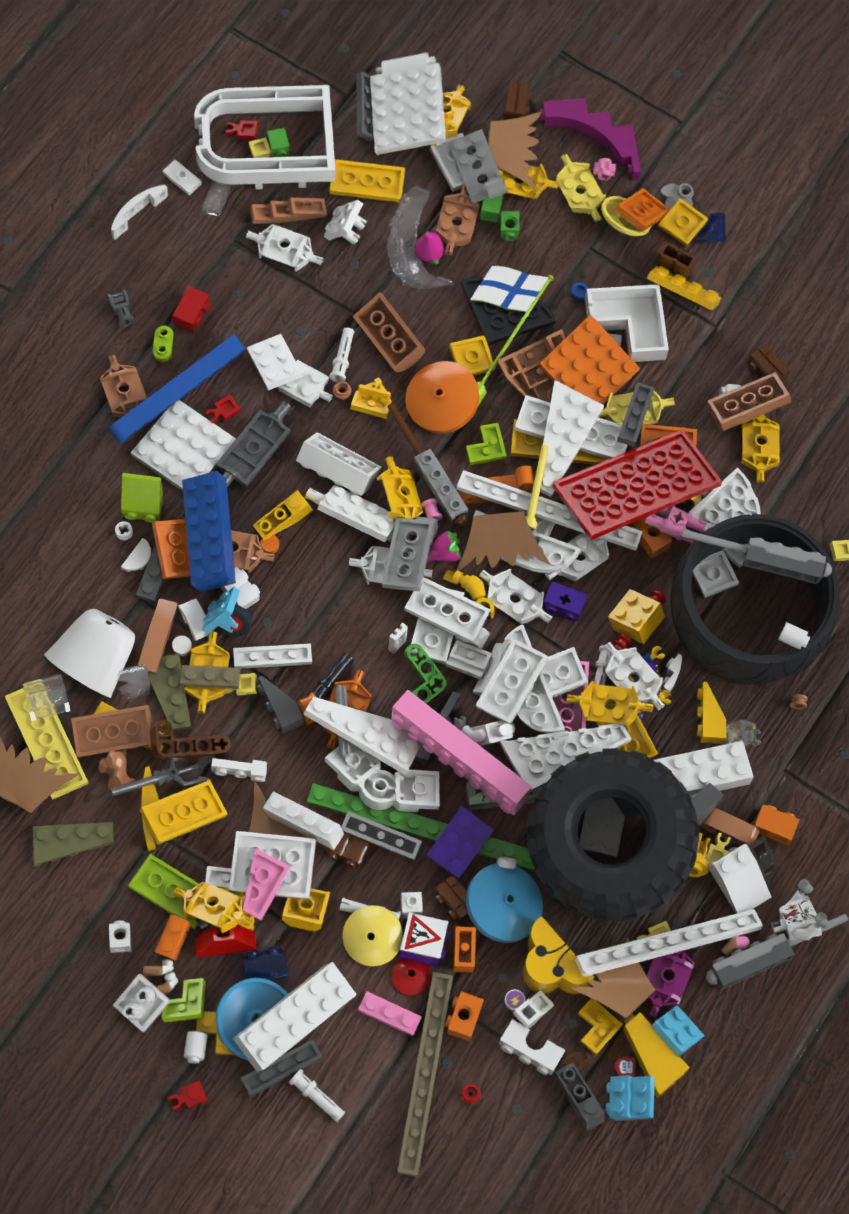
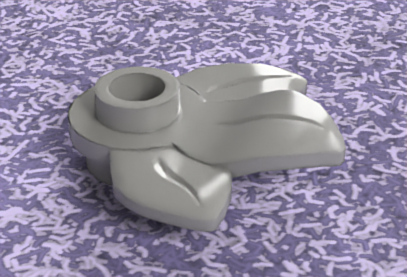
M671 183L660 190L667 197L665 206L669 209L673 207L679 198L693 206L691 198L694 191L691 185L687 183L680 184L679 186Z

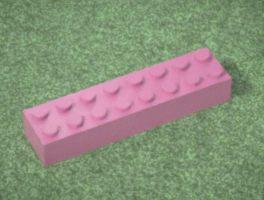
M409 690L393 706L391 720L398 729H404L412 740H418L422 743L423 748L427 752L436 754L441 763L450 765L459 777L464 776L469 780V784L473 788L482 790L486 798L492 802L496 801L505 813H511L514 816L529 799L532 788L530 784Z

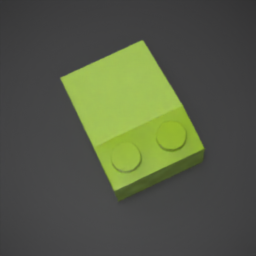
M123 473L122 517L128 520L141 519L149 523L160 521L163 506L161 478Z

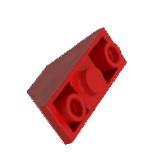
M211 925L194 939L196 958L256 950L255 931L240 925L233 927L225 933H221L219 927Z

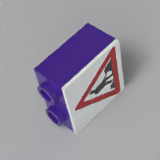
M409 913L399 958L439 966V961L444 960L447 949L443 948L444 941L448 942L451 931L447 930L448 921Z

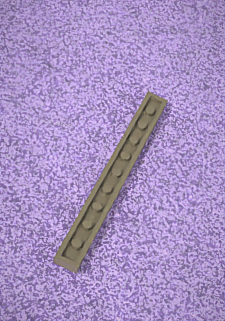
M433 972L399 1159L398 1174L418 1177L451 991L452 975Z

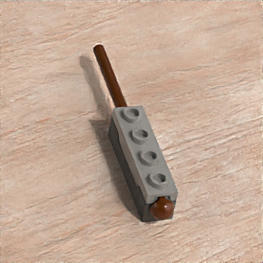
M394 403L387 406L417 455L414 457L413 464L416 472L432 498L437 499V506L450 527L455 524L457 526H464L468 521L467 506L432 450L429 449L424 452Z

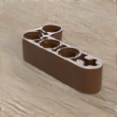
M160 720L150 728L152 754L159 760L218 756L227 752L231 747L230 739L225 735L173 738V728L167 720ZM158 725L164 728V734L158 732ZM198 742L203 744V751L199 750ZM218 743L222 745V748L220 746L212 747V745ZM179 744L185 746L184 753L179 750ZM160 745L165 746L166 754L160 751Z

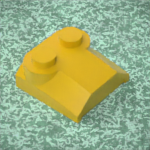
M311 888L309 899L287 897L282 920L289 926L304 930L317 931L321 929L330 892Z

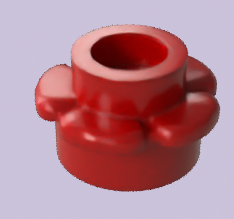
M468 1084L462 1088L461 1098L465 1103L475 1104L478 1102V1098L481 1097V1091L476 1085Z

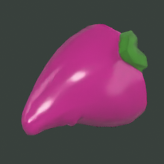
M428 231L416 241L414 248L417 258L430 264H438L444 251V245L440 237L436 233Z
M446 531L440 535L429 549L427 563L431 561L452 562L461 559L460 549L457 545L460 543V540L457 539V534Z

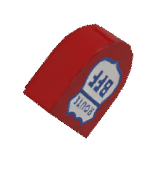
M619 1058L614 1065L616 1075L635 1077V1058Z

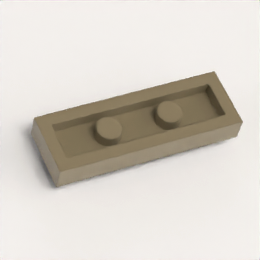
M182 665L180 685L239 689L241 670L240 668Z

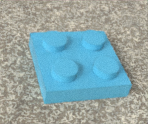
M678 1005L651 1026L678 1057L705 1036Z

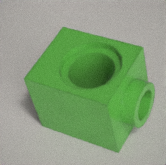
M285 128L267 131V142L271 150V157L289 156V143Z
M503 195L490 199V197L483 199L481 220L498 223Z
M501 211L500 239L507 241L518 240L519 212Z

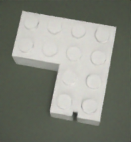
M659 285L593 288L586 290L585 307L587 317L592 315L605 331L625 330L628 355L634 362L666 360L669 349Z

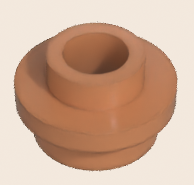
M345 381L336 383L333 387L334 396L338 399H347L351 395V386ZM343 389L345 392L340 393L339 390Z

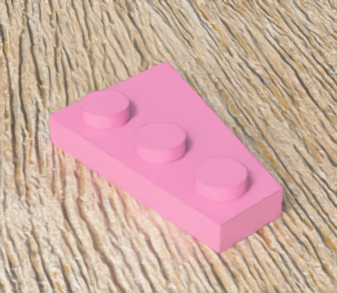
M255 848L243 911L262 921L289 872L290 866Z

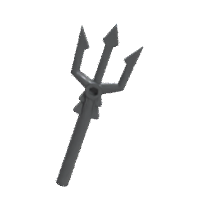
M183 758L169 759L168 770L153 771V776L109 789V795L111 797L155 783L160 787L165 782L168 783L174 780L183 787L203 783L208 780L212 781V779L198 776V779L184 781L179 776V774L195 769L203 770L211 761H198L195 765L177 770L174 762Z

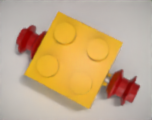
M629 589L610 613L608 619L612 629L621 633L616 635L617 641H611L616 650L619 651L626 649V647H632L630 639L644 644L665 617L661 603H666L665 595L661 591L651 590V597Z

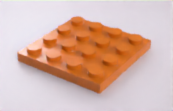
M589 315L538 364L553 381L556 380L602 405L609 400L610 393L614 395L640 370L639 366L592 315Z

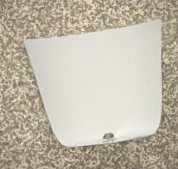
M90 609L84 612L44 655L51 663L69 676L94 691L111 698L132 650L135 634L117 619L97 609ZM106 620H108V621L111 622L112 624H111V625H108V624L106 623Z

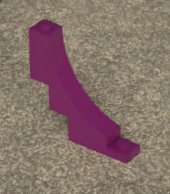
M585 98L543 102L542 109H539V112L542 113L540 120H543L544 126L565 127L589 135L600 142L613 155L619 166H627V173L631 174L632 181H639L641 168L633 125L612 127L609 112L588 113Z

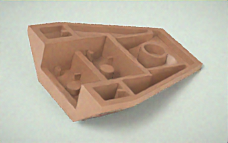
M562 329L497 360L505 378L524 398L527 395L549 403L551 402L554 381L538 364L566 338Z

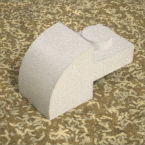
M539 991L513 1012V1015L529 1029L552 1009L554 1004L542 991Z

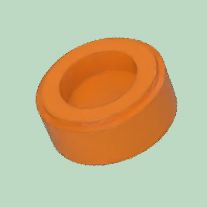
M272 535L266 540L262 538L260 544L265 553L274 554L279 550L280 542L275 535Z

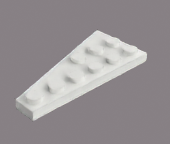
M556 380L554 381L543 445H547L549 450L540 492L549 497H552L555 492L553 482L564 477L604 408V405Z
M313 697L303 713L305 716L404 775L407 773L422 744L418 740H412L404 729H398L391 719Z
M609 724L599 726L598 728L578 729V731L542 734L537 737H522L511 741L502 740L499 744L517 775L532 786L530 791L532 792L542 785L544 786L551 778L553 771L560 765L565 766L575 760V756L585 752H589V754L603 751V748H619L631 742L632 739L624 725Z

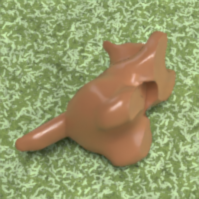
M127 749L121 751L111 750L107 758L104 757L99 762V771L109 775L108 789L135 781V779L128 777L126 772Z

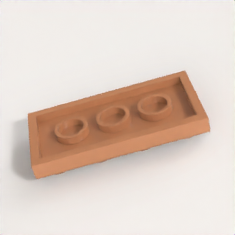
M149 705L71 718L78 758L109 753L111 750L120 751L151 745L150 728L152 726Z

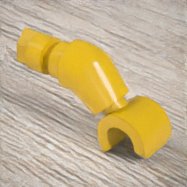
M450 570L445 573L444 580L455 585L461 584V587L470 594L472 600L490 609L488 616L491 619L494 617V603L489 598H486L484 583L478 577L467 574L464 576L463 572L458 570L455 573Z

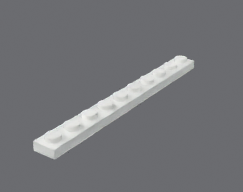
M464 470L457 485V490L528 514L531 493ZM539 496L535 513L536 517L585 533L566 505ZM624 526L598 538L636 551L643 531Z
M753 909L578 955L575 962L582 976L585 977L761 930L763 924Z

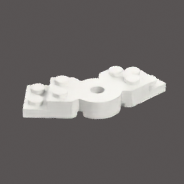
M351 742L350 756L341 757L339 755V747H337L325 757L324 761L338 773L337 778L350 791H359L362 802L372 809L384 810L391 806L397 811L418 812L419 809H439V771L408 769L405 775L399 771L393 775L388 771L380 770L381 760Z

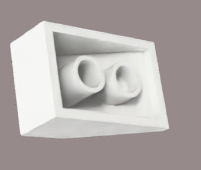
M746 844L709 865L710 872L736 914L752 910L771 898L757 861Z

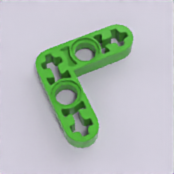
M411 644L405 648V657L424 682L411 693L417 696L419 690H424L427 693V698L423 702L428 703L446 688V680L419 644ZM411 648L413 650L417 649L418 652L416 653V655L418 656V658L423 657L424 660H421L416 664L415 661H418V658L416 656L410 655V653L412 652ZM422 663L429 664V673L425 674L421 671ZM434 679L436 681L440 680V688L435 687L430 691L428 687H431L435 683Z

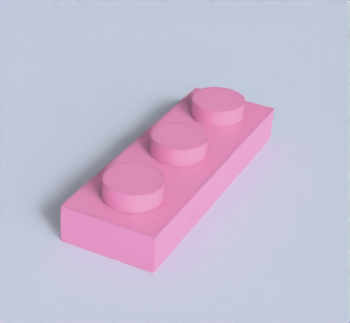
M366 992L358 1008L359 1012L412 1037L422 1018L370 992Z

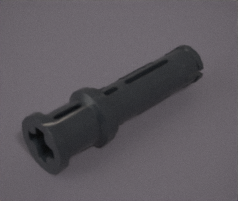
M344 653L326 677L317 682L318 685L312 693L317 698L324 699L328 693L330 694L333 691V685L351 663L354 662V659L349 654Z

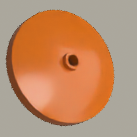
M441 361L429 364L416 373L408 385L405 399L410 417L420 428L431 433L443 434L453 432L469 422L477 410L480 394L478 384L468 369L458 363Z

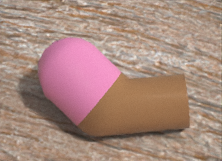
M746 936L732 937L721 948V951L729 956L734 949H746L750 941Z

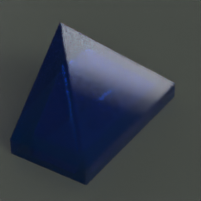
M710 213L708 222L694 237V242L726 241L725 214Z

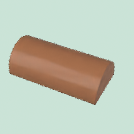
M381 292L353 316L395 372L407 370L423 356L425 348Z
M776 372L708 400L713 419L721 432L791 403L790 394Z

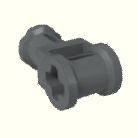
M122 289L121 292L115 294L108 293V302L114 315L118 316L119 326L127 327L134 323V317L130 314V303L126 290Z

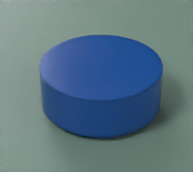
M581 282L575 283L571 287V297L575 301H584L586 290L589 289L588 286Z

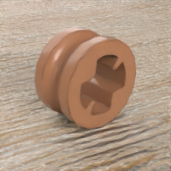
M801 694L790 696L792 702H790L789 706L791 708H807L805 703L808 700L807 696Z

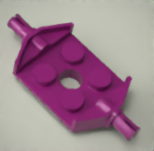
M684 950L653 958L647 978L655 988V991L647 998L652 1004L648 1017L651 1018L653 1015L652 1019H656L661 1008L675 1007L680 1004L694 967V962L686 955ZM665 971H671L674 975V979L670 981L666 980L663 977V973Z

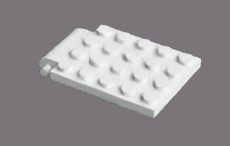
M426 52L382 61V67L376 68L377 75L370 76L376 154L446 142L441 67L439 63H436L435 56L429 57Z

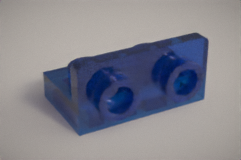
M269 947L265 952L250 951L246 953V956H242L247 979L262 978L269 980L288 976L282 948Z

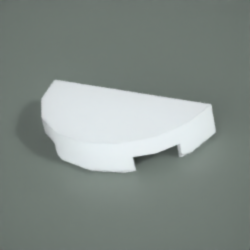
M144 538L141 539L121 566L122 570L131 572L139 569L142 570L147 566L151 556V548Z

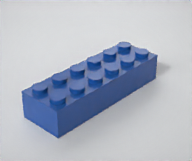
M213 471L182 480L191 585L200 592L236 583L226 478L218 471Z

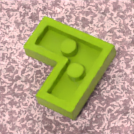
M498 423L480 426L483 443L466 446L470 466L503 460L507 457Z
M203 978L184 980L183 997L171 999L162 1011V1020L164 1022L203 1018L205 980Z

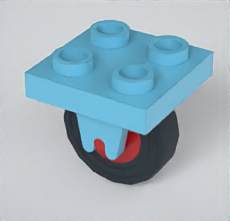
M234 586L229 591H224L217 601L214 600L209 604L207 608L209 611L203 619L202 631L209 634L218 626L222 633L232 637H241L248 632L252 621L250 613L245 608L235 605L240 590Z

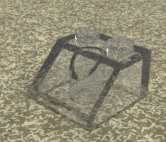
M61 674L22 683L31 720L70 711Z

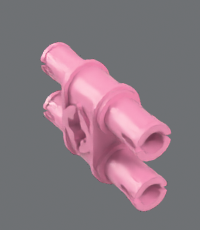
M675 505L658 512L665 516V519L653 514L648 516L645 523L660 529L662 534L666 533L676 538L677 541L684 540L691 544L694 540L681 537L683 529L688 530L686 528L689 527L702 534L707 522L693 517L690 514L691 512L687 513L676 508Z

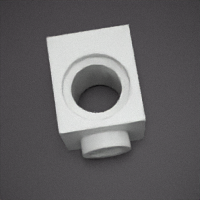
M401 893V919H407L409 913L422 915V893Z
M121 920L114 921V924H109L111 953L131 952L130 924ZM118 932L125 933V937L121 940L116 939L115 935Z

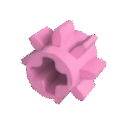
M608 158L599 159L598 163L595 162L594 175H598L599 180H609L615 174L616 165L611 164V160Z

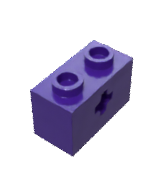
M552 581L542 608L551 614L557 613L562 615L566 620L578 622L588 595Z

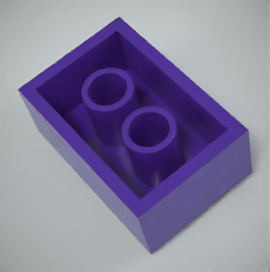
M462 805L427 853V856L457 878H460L495 828Z

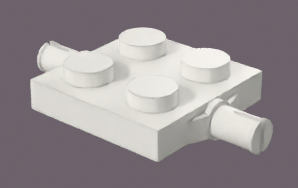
M299 360L296 363L302 373V377L278 387V391L308 407H311L314 401L320 397L328 402L333 397V395L324 391L329 377Z

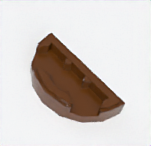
M571 1052L561 1061L559 1070L574 1063L580 1072L594 1057L587 1052Z

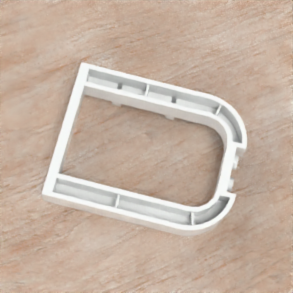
M329 85L225 88L209 93L198 103L194 117L195 129H199V135H202L203 138L199 139V145L196 146V159L201 171L210 179L223 184H255V189H263V184L299 182V188H306V182L335 181ZM323 111L326 156L226 159L215 155L211 150L210 123L219 115Z

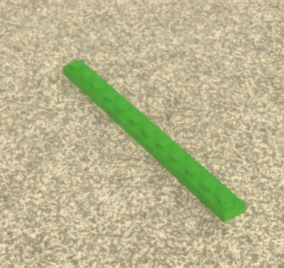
M314 783L307 800V804L343 815L350 811L396 831L436 842L448 826L446 823L410 812L397 811L393 807L375 810L366 806L360 797ZM488 837L476 854L495 861L500 856L514 858L517 860V867L531 872L535 870L528 848L496 838Z

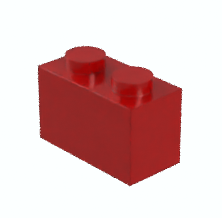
M189 286L172 315L173 324L193 333L195 328L201 325L204 312L207 313L211 306L209 295Z

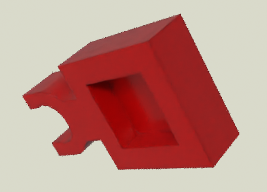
M240 120L239 125L227 123L228 129H232L226 130L227 136L237 135L238 139L256 140L259 127L258 121Z
M228 395L214 404L216 409L205 412V416H215L210 420L211 423H216L220 417L226 421L239 413L240 407L232 396Z
M200 1081L180 1088L182 1095L168 1097L169 1102L172 1100L178 1101V1105L172 1107L173 1111L180 1109L183 1104H186L187 1108L190 1109L207 1101Z

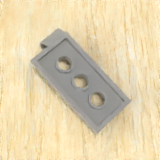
M482 129L449 142L473 204L488 197L493 199L508 193ZM470 149L476 150L472 155L467 154ZM475 164H482L479 169H473ZM481 178L488 179L484 184L479 183Z
M417 517L416 520L396 518L382 580L383 588L420 592L430 545L433 544V539L437 534L438 521L436 518ZM410 535L417 536L413 541L407 540ZM408 551L413 552L411 557L406 558L403 556ZM403 568L410 569L407 574L400 573V570Z

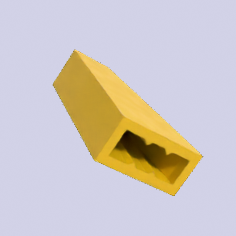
M641 1013L636 1016L632 1014L625 1020L626 1025L623 1031L644 1075L655 1078L654 1095L658 1098L681 1078L690 1067L680 1056L678 1057Z

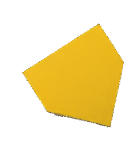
M380 378L374 379V382L367 385L361 384L355 392L350 409L386 419L389 412L387 406L391 404V393L387 392L383 387Z

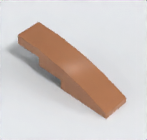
M290 198L289 201H271L269 205L251 204L250 206L252 224L295 222L327 215L325 200L320 198Z
M159 599L139 659L138 670L157 674L161 657L170 636L178 603Z

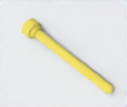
M547 445L541 447L528 514L525 516L531 532L536 531L537 527L535 513L549 450Z

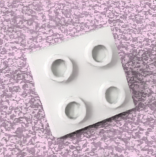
M355 200L338 206L333 211L334 216L326 226L324 237L327 240H332L342 236L352 245L356 244L360 236L352 231L351 228L353 225L358 230H362L365 227L367 221L358 215L363 204L359 200Z
M138 974L113 1006L142 1032H145L171 1000L142 974Z

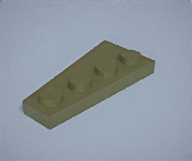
M179 654L162 656L157 674L146 672L165 718L172 725L173 732L191 729L185 686L180 685L182 668Z
M113 822L33 826L34 867L49 861H57L59 858L69 855H77L79 852L114 844Z

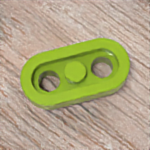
M160 326L156 329L154 335L153 356L159 362H166L172 355L173 331L168 326Z

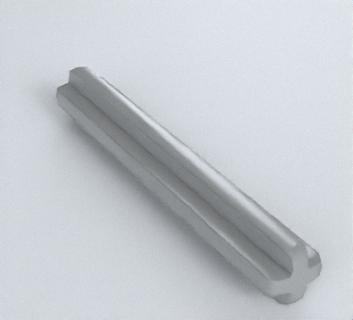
M337 685L336 703L348 707L347 687L345 685ZM338 735L339 755L341 757L350 756V742Z

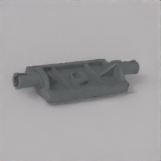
M282 401L276 410L271 413H265L260 409L216 463V468L224 473L222 476L226 478L227 487L233 480L247 487L291 433V429L282 423L284 416L291 410V406L288 403L284 405L286 402Z

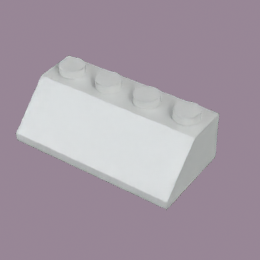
M318 432L304 441L296 459L304 468L312 469L319 476L327 477L333 480L334 484L344 486L352 494L360 496L368 491L382 468Z

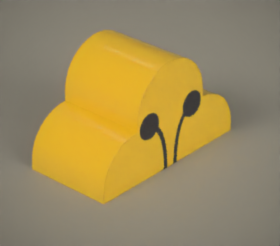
M542 916L534 922L528 939L530 952L523 968L525 984L536 993L542 991L544 994L550 993L559 987L564 992L579 994V992L571 988L590 987L591 984L588 980H593L594 976H582L575 962L576 955Z

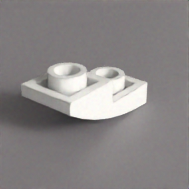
M197 599L178 606L185 624L187 623L194 641L209 635L202 631L203 619L206 615Z
M678 654L675 659L672 657L666 664L668 669L665 675L667 677L662 682V690L671 693L680 672L682 655Z

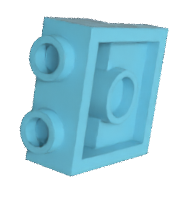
M652 1076L611 1077L610 1082L607 1083L610 1102L606 1104V1112L609 1118L616 1121L653 1119L655 1078Z

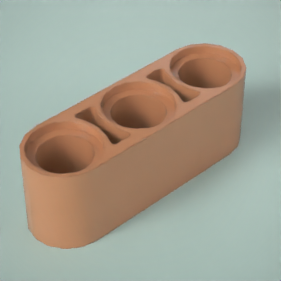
M714 808L700 825L703 829L715 835L722 833L721 838L731 837L730 842L738 846L746 844L749 849L753 848L760 832L757 827L717 808Z

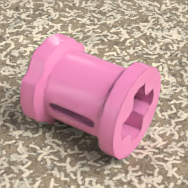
M428 499L421 503V507L425 510L426 518H436L439 521L443 516L439 513L437 499Z

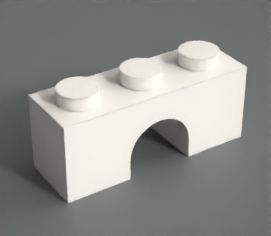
M512 1019L500 1039L499 1045H501V1049L506 1053L518 1055L519 1060L525 1064H533L540 1073L552 1075L565 1050L549 1040L539 1050L529 1048L526 1044V1037L530 1029Z

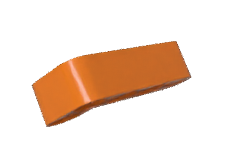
M531 466L518 467L514 475L487 478L532 494L534 476ZM459 491L460 497L465 504L491 502Z

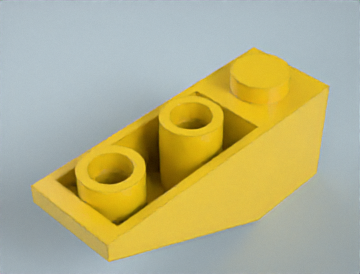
M297 490L253 524L261 537L266 540L297 523L313 511V509Z
M703 682L701 688L697 690V700H700V706L697 708V718H700V725H697V736H700V743L724 744L726 739V718L708 683Z

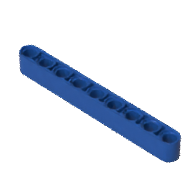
M235 334L112 424L108 431L119 444L123 443L166 411L176 401L182 399L241 355L246 348Z

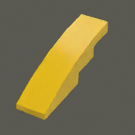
M145 767L144 778L152 776L150 767ZM155 784L142 787L141 807L159 800ZM142 816L148 851L155 850L153 835Z

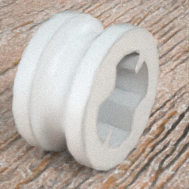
M123 521L116 525V536L120 540L125 541L132 537L133 530L130 523ZM127 528L128 533L124 532V534H121L120 529Z

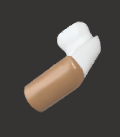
M164 959L162 966H144V976H160L172 972L174 968L172 967L173 961Z
M174 972L166 974L164 977L166 982L156 986L163 994L169 993L177 984L178 978L175 977Z

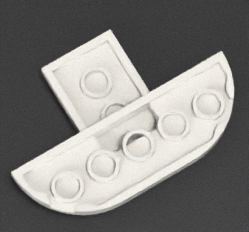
M476 510L474 516L487 514ZM535 516L537 527L536 531H533L532 534L550 564L537 559L530 553H528L529 561H526L517 552L515 565L539 573L556 572L569 566L578 557L581 549L549 537L555 523ZM501 555L500 559L506 561L503 555Z
M520 625L512 630L504 639L505 641L498 654V665L513 639L532 648L524 625ZM574 647L548 657L547 662L517 713L521 721L535 731L542 733L565 731L553 697L589 684Z

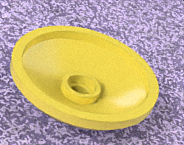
M611 196L603 201L601 205L602 214L608 224L616 231L629 236H642L649 232L651 227L642 232L615 211L616 206L626 198Z
M371 905L356 910L347 919L343 929V943L346 951L355 961L366 966H379L392 960L399 952L403 941V930L398 918L390 910L381 906ZM370 932L374 933L375 938L373 940L368 939V934Z

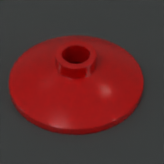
M401 958L392 968L391 981L400 993L407 996L419 995L430 984L431 970L428 964ZM408 972H415V976L409 977Z

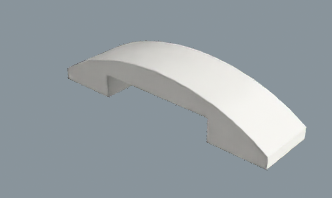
M161 185L145 190L126 203L112 224V238L115 240L128 230L127 221L147 204L151 203L156 207L167 198V186Z

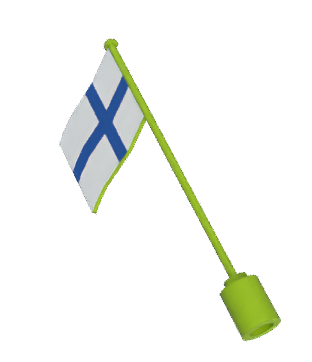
M492 266L471 297L470 301L486 302L507 310L526 312L482 381L477 382L480 394L479 404L487 393L483 384L549 282L553 281L552 275L547 277L529 275L508 267Z

